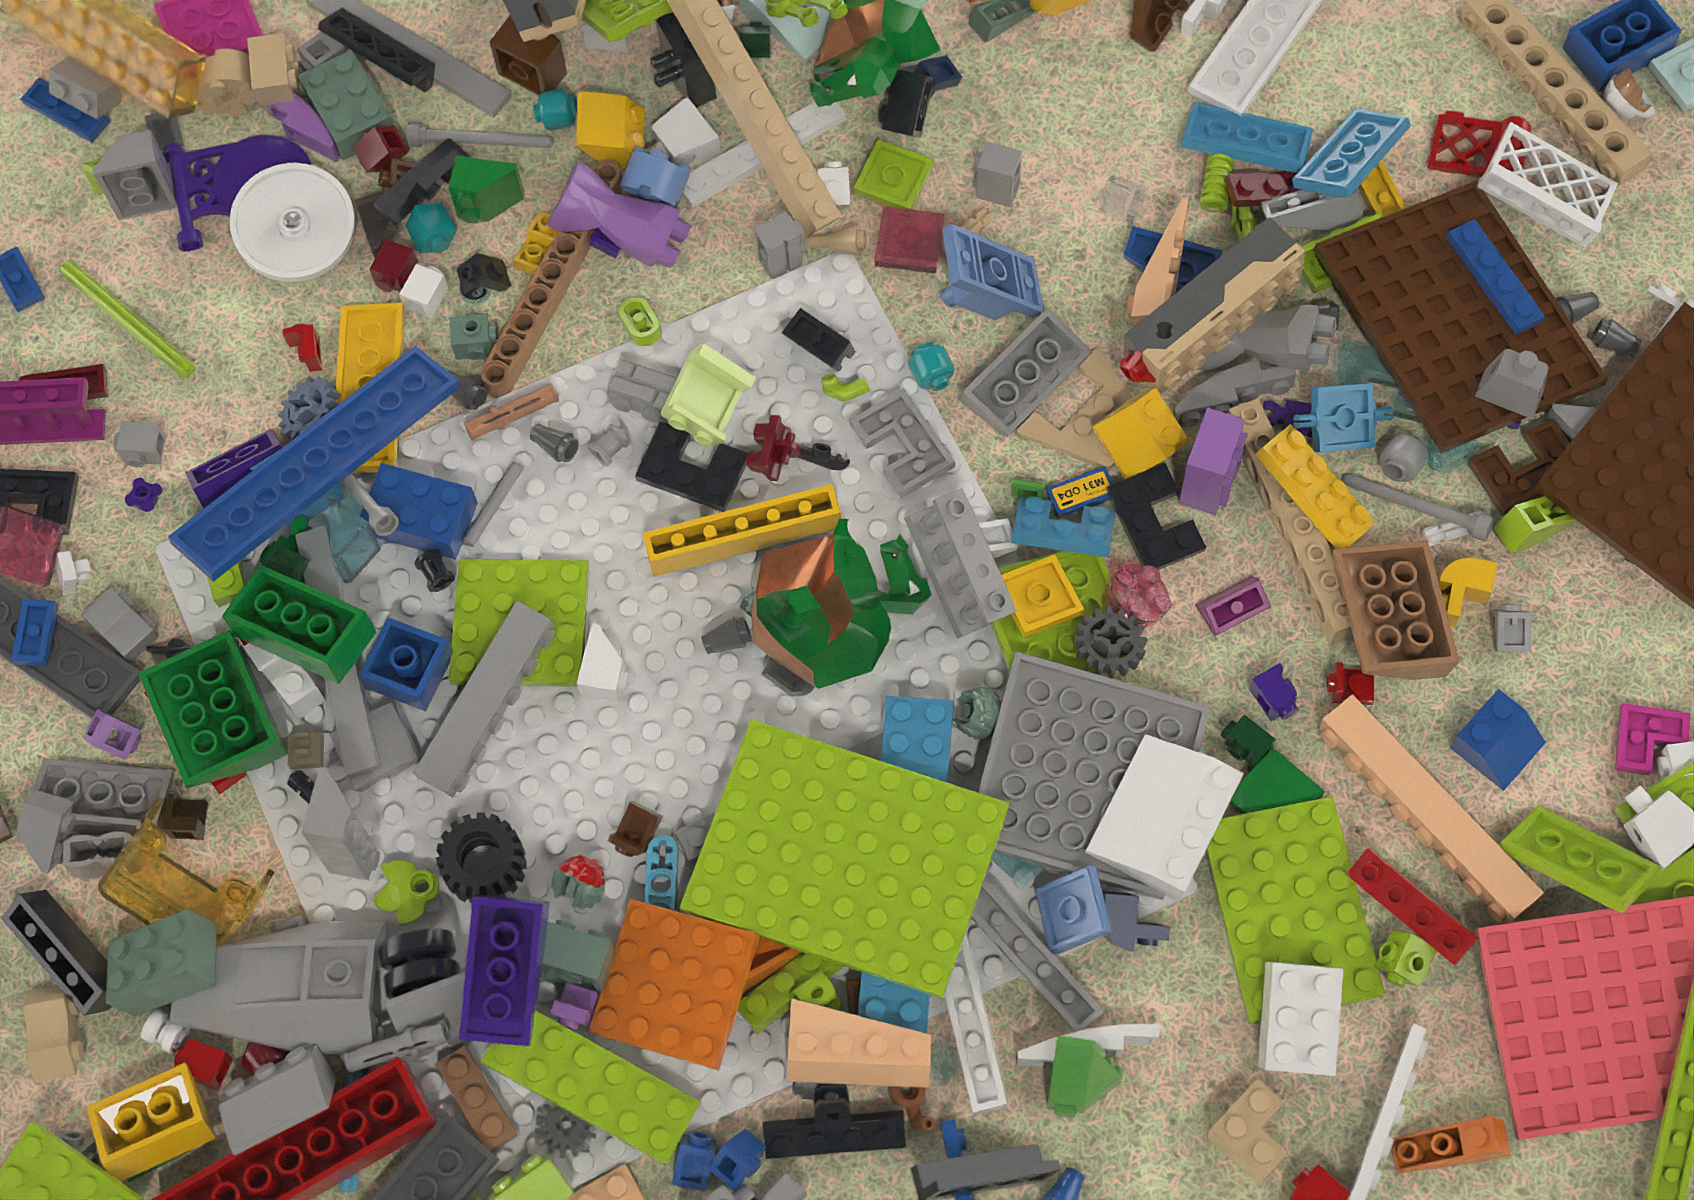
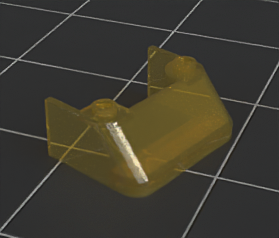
M158 797L105 871L98 883V890L106 900L145 925L190 909L216 923V946L224 945L257 906L275 871L269 868L254 888L238 879H228L218 889L161 853L167 843V837L160 827L152 823V820L165 801Z

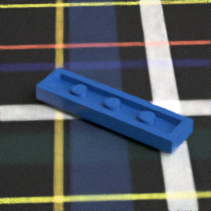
M1476 220L1450 230L1446 239L1515 336L1542 324L1545 318L1544 314Z

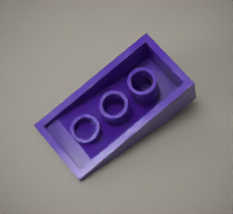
M485 895L472 897L459 1040L528 1047L531 1045L546 943L549 901Z

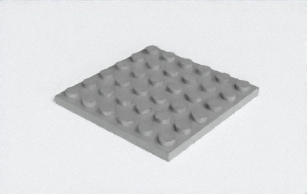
M1016 651L977 792L1010 803L994 852L1068 874L1088 865L1096 866L1100 883L1163 900L1165 894L1085 853L1144 735L1146 734L1200 752L1210 706Z

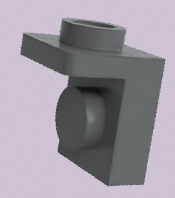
M168 106L151 109V115H146L145 120L147 128L151 130L160 150L164 151V147L171 143H177L184 147L176 111H169Z

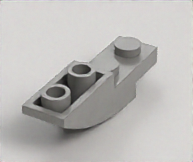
M1258 359L1234 366L1218 373L1194 388L1175 406L1173 415L1179 425L1183 424L1184 427L1195 426L1203 420L1207 408L1228 414V409L1237 406L1240 399L1242 402H1249L1257 399L1259 395L1267 393L1282 395L1288 392L1294 386L1296 372L1293 369L1281 366L1262 370Z

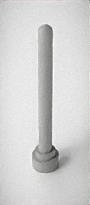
M409 122L407 127V144L409 147H421L422 144H427L428 141L444 142L447 138L452 139L455 143L528 147H551L554 144V139L549 135L428 129V126H423L419 122Z
M1346 473L1342 477V482L1348 487L1467 528V532L1471 533L1473 538L1484 542L1488 539L1494 524L1495 517L1484 513L1470 516L1350 473Z
M352 474L341 481L368 512L369 525L379 536L390 535L396 530L399 524L398 517L390 508L379 506Z

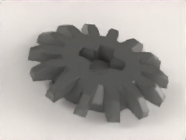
M547 1103L543 1105V1108L549 1114L547 1116L537 1115L536 1120L544 1122V1126L535 1128V1134H545L538 1142L540 1146L549 1142L551 1145L547 1152L552 1155L555 1149L558 1148L560 1149V1158L565 1159L566 1150L571 1149L573 1157H577L579 1155L576 1147L581 1145L586 1151L590 1148L584 1140L586 1137L596 1139L597 1134L589 1131V1127L593 1125L558 1106L552 1109ZM563 1117H569L570 1122H576V1128L570 1129V1135L564 1136L562 1130H556V1125L562 1123Z

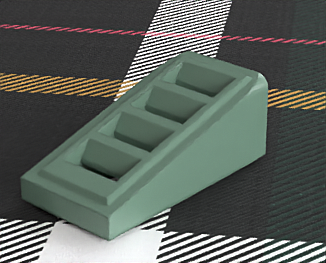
M992 0L973 8L968 24L986 43L1036 11L1031 7L1029 0ZM1014 1L1021 10L1017 11L1011 2ZM1003 7L1010 13L1009 15L1003 11ZM992 14H995L999 19L996 20Z

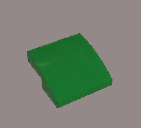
M1273 748L1240 782L1229 804L1241 814H1247L1317 800L1323 796L1325 791Z

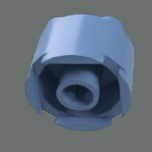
M635 147L622 177L620 187L626 193L641 200L660 202L661 204H668L677 208L692 168L681 162L675 161L673 164L667 161L669 156L658 150L651 149V152Z

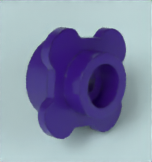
M137 478L132 482L133 488L130 494L125 496V503L129 507L136 506L144 512H150L158 502V496L162 493V487L158 483L150 484L145 482L143 478ZM146 493V496L141 497V494Z

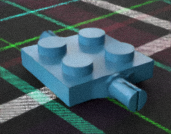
M1373 383L1311 387V414L1295 415L1293 420L1305 421L1293 422L1297 429L1311 427L1313 450L1315 452L1375 447L1374 431L1377 421L1392 420L1394 415L1383 414L1394 413L1392 407L1376 408L1373 399Z

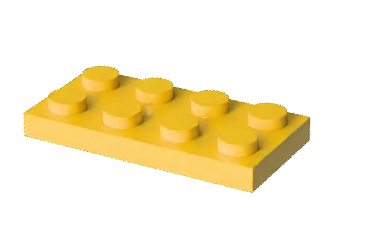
M1291 424L1255 453V456L1335 549L1349 548L1375 523L1367 509L1356 501L1348 491L1347 486L1327 467L1325 460L1315 453L1306 442L1303 434L1297 431Z

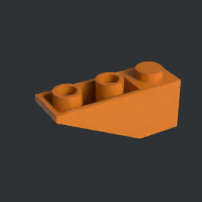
M1494 1116L1393 1137L1394 1140L1391 1146L1397 1174L1481 1163L1512 1156L1505 1123Z

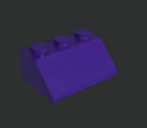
M269 429L185 473L204 509L251 473V467L276 453L282 447L272 430Z

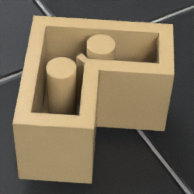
M284 33L247 38L251 88L258 106L294 101V91L298 90V75L302 73L299 61H296L293 44L287 43Z
M1257 1078L1210 1129L1207 1138L1261 1186L1284 1161L1288 1152L1263 1130L1278 1114L1285 1102Z

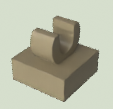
M322 732L288 733L287 765L290 769L319 768L324 766V735Z

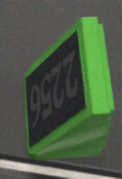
M1015 476L1012 483L1013 498L1019 499L1020 496L1039 497L1044 500L1046 480Z

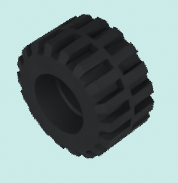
M477 813V818L474 819L468 814L462 816L464 822L458 824L455 820L451 823L452 831L450 833L444 831L441 835L444 843L437 844L436 851L439 857H436V864L440 870V875L452 894H456L458 899L466 902L468 899L471 905L472 897L475 896L506 897L505 893L508 891L514 894L518 889L516 882H522L525 877L522 869H527V861L524 857L526 853L523 845L511 825L506 820L501 822L499 816L491 814L488 819L485 813ZM489 845L500 850L497 863L489 871L473 874L463 869L465 858L473 849Z

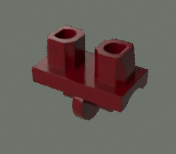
M771 415L769 423H758L755 425L753 432L754 440L757 444L763 445L762 450L750 451L746 458V465L753 472L763 473L769 481H778L782 465H788L790 458L799 457L802 450L801 446L794 442L796 435L791 433L792 430L781 423L782 418L780 415Z

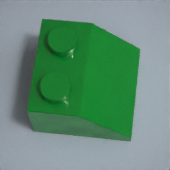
M456 156L448 189L458 218L471 224L478 221L488 222L524 199L525 193L517 163Z

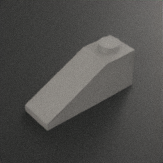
M1357 188L1349 198L1300 190L1260 202L1265 218L1271 217L1280 226L1334 231L1338 228L1344 229L1363 218Z

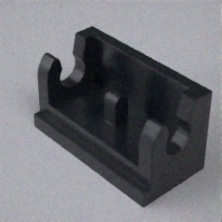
M802 308L797 311L782 331V335L836 371L842 370L841 362L845 357L851 359L856 352L849 340Z

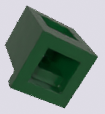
M1243 715L1237 723L1234 720L1230 721L1220 735L1225 739L1224 744L1228 746L1227 751L1232 757L1238 761L1246 760L1249 763L1247 767L1249 772L1273 749L1276 741L1272 735L1246 715Z

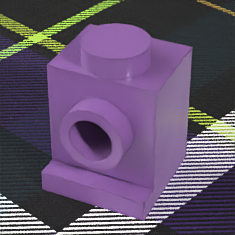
M97 708L83 739L90 745L126 760L129 753L132 754L137 749L141 730L135 725ZM112 728H116V737L108 739Z

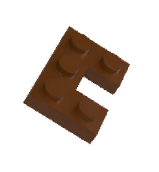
M1554 419L1548 420L1525 432L1523 438L1538 460L1516 471L1498 445L1470 458L1468 465L1501 516L1507 514L1515 505L1544 496L1534 487L1570 444Z

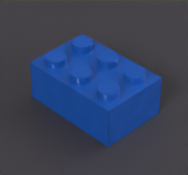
M1620 0L1570 27L1563 49L1597 91L1600 92L1606 88L1613 75H1618L1628 68L1631 69L1633 74L1649 65L1651 60L1674 49L1682 30L1656 0Z
M381 463L369 495L379 506L388 507L399 519L398 527L390 535L379 536L369 525V514L364 508L358 520L367 536L425 552L431 549H439L443 557L456 560L478 502L472 487Z

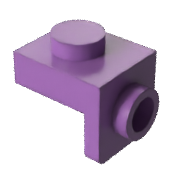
M567 983L560 1002L554 1000L550 1014L559 1017L557 1022L565 1027L577 1030L579 1024L589 1027L599 994L595 991Z

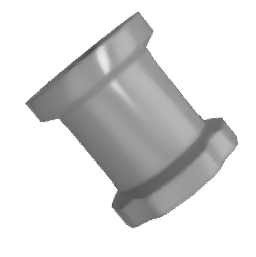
M610 424L607 427V432L596 443L591 442L588 445V449L600 463L608 466L612 462L611 458L622 447L627 448L631 443L621 429L614 424Z

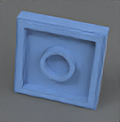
M1088 865L1035 888L1049 950L1052 954L1059 955L1112 933L1096 866Z

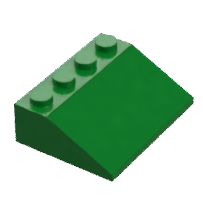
M230 630L138 673L186 788L259 769L288 755L286 746L243 647Z

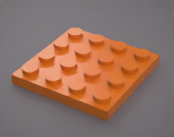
M630 899L615 945L616 953L604 990L600 993L588 1032L719 1071L760 935Z

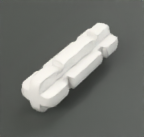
M1476 511V512L1470 513V514H1468V515H1470V516H1473V514L1480 515L1482 512H1481V511ZM1445 521L1439 523V527L1433 525L1425 528L1422 536L1424 541L1428 540L1429 546L1440 544V540L1446 542L1467 535L1469 532H1467V528Z

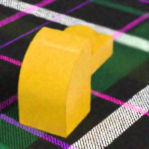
M1469 557L1458 559L1444 569L1438 582L1450 627L1455 628L1460 618L1463 599L1487 604L1493 590L1497 562Z

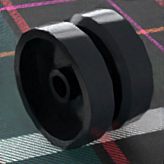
M440 928L415 930L396 935L380 944L378 947L380 966L384 970L389 971L383 978L386 997L393 999L460 974L459 963L451 959L456 953L453 933L450 930Z

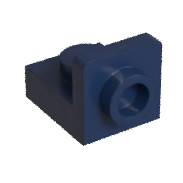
M947 55L922 60L914 70V73L934 77L930 99L935 91L958 86L963 79Z

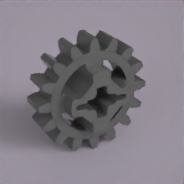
M1108 606L1105 614H1102L1096 608L1093 611L1092 617L1089 615L1083 617L1082 625L1078 624L1075 635L1077 637L1074 640L1073 647L1080 648L1076 655L1077 659H1087L1084 666L1086 670L1094 666L1097 668V675L1107 671L1109 678L1113 679L1116 671H1119L1124 677L1127 675L1129 668L1137 669L1139 660H1142L1146 653V650L1143 648L1146 646L1147 638L1141 637L1144 626H1134L1136 616L1133 615L1127 619L1124 617L1125 609L1121 608L1118 614H1114L1112 607ZM1102 626L1100 630H1094L1093 633H1090L1096 627ZM1128 651H1131L1127 656L1119 659L1120 655H1126Z

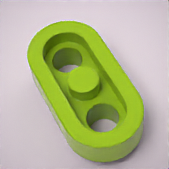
M633 297L620 304L618 313L621 322L636 345L650 346L661 338L662 329L659 320L647 300L641 297Z

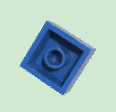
M388 617L359 676L366 689L426 712L450 664L453 651L447 639Z

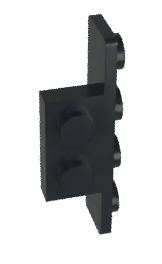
M447 138L380 196L373 206L392 224L398 225L412 212L415 205H420L426 199L428 201L432 200L444 183L447 185L450 183L456 156H470L452 139Z

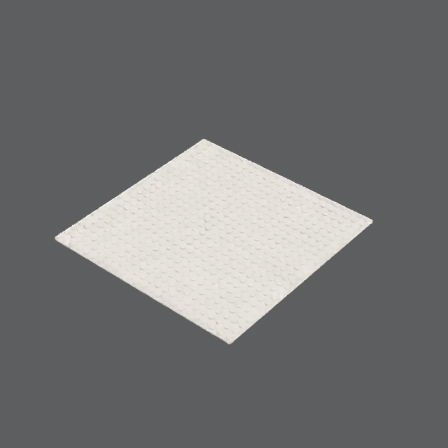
M837 251L661 327L662 336L653 345L639 346L631 340L480 405L476 410L471 409L399 440L397 467L472 487L478 505L468 530L512 463H519L524 468L474 547H470L463 542L456 560L442 556L441 560L448 571H452L455 576V580L444 590L430 592L427 588L428 581L423 572L417 570L414 565L417 557L425 551L365 535L358 520L363 507L342 482L339 483L346 498L309 520L308 526L316 528L326 525L330 530L337 532V538H340L342 542L335 552V556L339 561L338 570L345 602L364 610L377 632L358 658L360 671L388 617L447 639L450 646H452L459 559L588 560L590 568L584 652L591 623L598 624L623 659L626 672L630 673V680L627 691L621 692L619 702L581 696L578 687L520 686L519 688L522 691L517 702L513 706L508 705L502 715L504 717L502 727L496 735H490L485 744L487 751L478 764L474 763L468 772L470 779L461 793L456 792L453 798L425 783L413 774L420 760L398 775H387L363 792L354 790L349 777L346 776L344 765L329 735L336 730L326 678L303 668L316 684L325 701L298 720L246 654L287 751L288 733H323V767L328 769L377 847V851L380 852L378 867L375 871H371L369 881L329 873L301 833L309 804L299 796L300 791L296 793L287 784L289 776L297 770H302L310 778L309 782L311 780L315 782L319 768L290 769L287 765L288 755L259 769L247 772L309 924L315 922L386 921L385 940L415 930L438 928L450 930L454 935L456 953L451 959L459 963L461 973L465 972L472 905L468 899L466 902L459 900L457 895L452 894L448 889L436 864V857H439L436 848L438 843H444L441 835L444 831L449 833L452 831L450 824L455 820L460 824L464 822L462 816L470 814L471 818L474 819L477 818V813H485L488 819L491 814L499 816L501 822L506 820L512 829L516 831L526 853L524 857L527 861V869H522L525 877L522 882H516L518 889L514 894L508 891L505 893L506 897L549 901L548 922L555 924L556 920L566 921L576 926L575 930L588 933L589 930L600 931L609 936L608 940H611L615 949L630 899L644 902L647 852L638 856L634 855L633 857L624 856L615 850L616 845L607 841L610 834L616 833L629 802L635 801L662 815V820L653 838L666 835L675 840L679 850L676 911L692 915L681 911L680 905L697 862L689 863L675 831L716 812L751 719L847 750L883 733L887 696L954 700L953 719L956 718L967 722L970 719L962 716V708L970 704L957 701L963 691L979 687L988 688L994 691L1002 700L1009 670L991 624L957 639L930 577L922 578L921 580L928 582L932 596L913 615L887 613L892 628L889 635L890 640L872 672L820 689L815 687L809 694L792 697L761 675L771 657L753 643L752 606L760 564L765 552L832 535L834 531L653 577L642 535L643 532L721 513V511L636 481V472L660 422L669 423L660 419L658 422H651L645 419L641 413L633 410L629 412L617 410L609 401L607 389L622 359L678 377L689 352L702 344L707 345L756 377L751 388L742 392L723 432L727 437L722 444L747 453L750 451H761L763 445L757 444L754 440L753 432L755 425L758 423H769L771 415H780L782 418L781 423L792 430L791 433L796 435L794 442L812 448L815 443H823L831 447V454L833 456L841 454L844 460H850L847 468L838 471L800 458H790L788 465H782L778 481H769L763 473L753 472L746 465L726 511L833 484L841 511V519H849L847 524L848 532L854 541L864 548L876 576L878 590L887 594L891 587L880 553V545L896 540L899 534H901L909 546L906 549L908 552L914 540L904 520L905 517L933 506L932 501L934 499L963 488L978 523L998 520L927 389L920 388L914 379L908 365L910 358L853 254ZM800 308L851 342L856 352L851 359L845 357L842 360L841 371L832 369L782 335V331ZM831 373L835 374L839 381L846 384L864 377L870 391L843 402L826 396L822 391L823 385L821 380L826 374ZM549 383L554 387L559 402L552 403L530 415L505 425L504 430L499 431L496 429L473 441L469 437L464 422L489 412V408L492 406L498 408L521 396L543 388ZM904 389L954 459L955 468L900 498L883 474V468L908 455L894 434L866 449L850 426L849 419ZM536 399V400H534V401H532V402H529V403H527V404H525V405H523V406H521V407H518V408H516V409H514V410H515V411L520 410V409H522V408H524V407H526V406H528V405H531V404H533V403L539 401V399ZM505 413L495 419L485 422L484 425H487L499 418L509 415V413ZM540 423L546 427L572 433L579 443L577 453L569 462H557L537 443L530 440L532 428ZM610 424H614L625 433L631 444L627 448L622 447L611 458L612 462L606 466L592 455L588 445L591 442L596 443L607 432V427ZM691 435L681 460L707 469L718 445L714 447L703 446L696 442L694 436ZM377 472L354 473L352 475L369 493ZM286 525L242 559L247 581L261 564L259 558L262 551L268 545L271 546L273 541H277L279 535L289 538L290 530ZM169 540L157 545L156 553L194 645L196 646L227 630L231 631L219 612V607L213 601L207 576L171 545ZM1015 550L994 558L998 568L1021 562ZM732 617L736 619L744 617L749 627L752 641L746 643L744 648L707 654L701 636ZM450 664L426 712L368 690L364 685L369 711L391 702L396 704L420 758L423 757L465 685H450ZM953 721L948 783L978 792L992 736L988 739L975 740L973 737H968L962 733ZM489 845L473 849L466 856L463 869L473 874L489 871L497 863L500 850ZM661 845V850L655 851V853L659 855L660 868H666V854L672 852L668 850L667 845ZM994 852L991 859L992 866L987 871L985 880L1049 950L1035 888L1068 875V873ZM580 854L587 858L598 860V864L603 867L605 880L604 896L594 907L585 908V910L573 907L574 898L562 894L558 895L557 899L554 898L555 893L551 886L553 872L558 869L559 865L564 863L565 860ZM394 860H406L411 862L417 870L425 869L433 872L440 884L437 896L432 901L426 903L423 915L415 922L405 925L399 924L397 912H386L373 904L375 896L389 883L383 874L381 866ZM663 876L656 878L652 883V889L657 893H665L671 886L670 879ZM1193 877L1185 893L1177 901L1165 895L1163 900L1100 883L1102 891L1131 893L1139 896L1137 921L1197 891V884ZM421 883L417 891L425 892L429 884ZM971 919L967 934L982 994L1022 976L1016 967ZM1100 938L1054 956L1058 959ZM377 955L372 1003V1011L377 1018L376 1042L398 1035L385 1004V1001L390 999L386 997L383 978L389 971L384 970L380 966L379 955ZM843 967L829 978L841 1001V1011L849 1013L846 979L861 978L862 972L848 967ZM769 976L768 978L757 984L755 987L742 994L741 1000L748 994H750L753 990H755L757 987H759L766 980H768L771 976ZM540 978L536 1011L557 1022L559 1017L550 1014L554 1000L560 1002L565 985ZM930 996L929 1020L949 1011L945 996L944 999ZM827 1003L823 1007L829 1008L830 1004ZM791 1009L758 1035L737 1012L719 1071L591 1034L588 1032L590 1024L589 1027L579 1024L577 1030L567 1027L700 1101L695 1114L684 1132L685 1134L699 1130L783 1090L793 1083L788 1082L787 1068ZM465 1040L455 1045H449L448 1043L435 1047L433 1053L423 1057H409L407 1054L401 1056V1058L409 1064L437 1120L439 1121L447 1113L479 1141L435 1066V1063L461 1047L466 1046L519 1135L492 1152L500 1160L466 1199L472 1200L478 1196L483 1199L492 1193L491 1187L501 1178L507 1175L513 1178L523 1170L521 1165L532 1156L539 1154L542 1157L547 1153L551 1144L547 1142L542 1146L539 1145L538 1142L545 1134H535V1128L544 1126V1122L536 1120L537 1115L547 1116L549 1114L543 1108L545 1103L552 1109L557 1106L535 1093L525 1101L499 1076V1073L481 1064V1060L491 1043ZM392 1060L369 1066L370 1072L375 1071ZM563 1117L562 1123L556 1125V1130H562L564 1136L570 1135V1129L576 1128V1122H570L569 1117ZM590 1126L589 1131L596 1133L597 1136L596 1139L586 1137L584 1141L590 1146L587 1151L579 1145L576 1147L579 1156L573 1157L570 1149L566 1150L565 1159L560 1158V1149L556 1148L550 1156L574 1189L645 1154L602 1130ZM428 1132L402 1147L406 1158Z

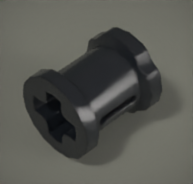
M431 549L424 552L414 562L417 570H421L427 579V588L430 592L444 590L455 580L452 571H448L441 560L443 555L439 549Z

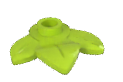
M394 860L383 864L381 868L389 883L375 896L373 904L383 911L397 912L400 925L415 922L423 915L426 903L432 901L437 896L440 888L438 878L429 870H417L411 862L406 860ZM421 883L429 884L425 892L417 891Z

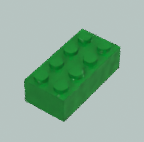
M263 565L257 568L222 615L235 637L337 684H340L377 633L364 610Z

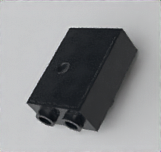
M674 12L655 19L661 53L652 57L650 62L654 69L662 66L665 68L664 71L654 76L655 85L660 88L673 81L682 98L688 97L696 108L716 99L715 83Z

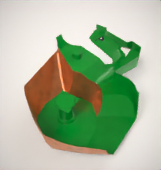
M844 0L848 12L841 18L830 19L819 58L814 62L816 69L813 75L817 83L811 84V96L818 107H823L862 96L864 99L877 95L891 85L901 63L918 61L941 51L921 10L928 0ZM832 70L836 72L821 81L819 74Z
M839 519L832 535L765 552L760 564L752 606L753 643L774 661L817 689L872 672L890 640L889 635L892 628L887 613L913 615L932 596L928 582L919 579L906 550L909 546L901 534H899L896 540L880 545V553L891 587L888 594L878 590L876 576L864 548L856 543L848 532L847 524L849 519Z

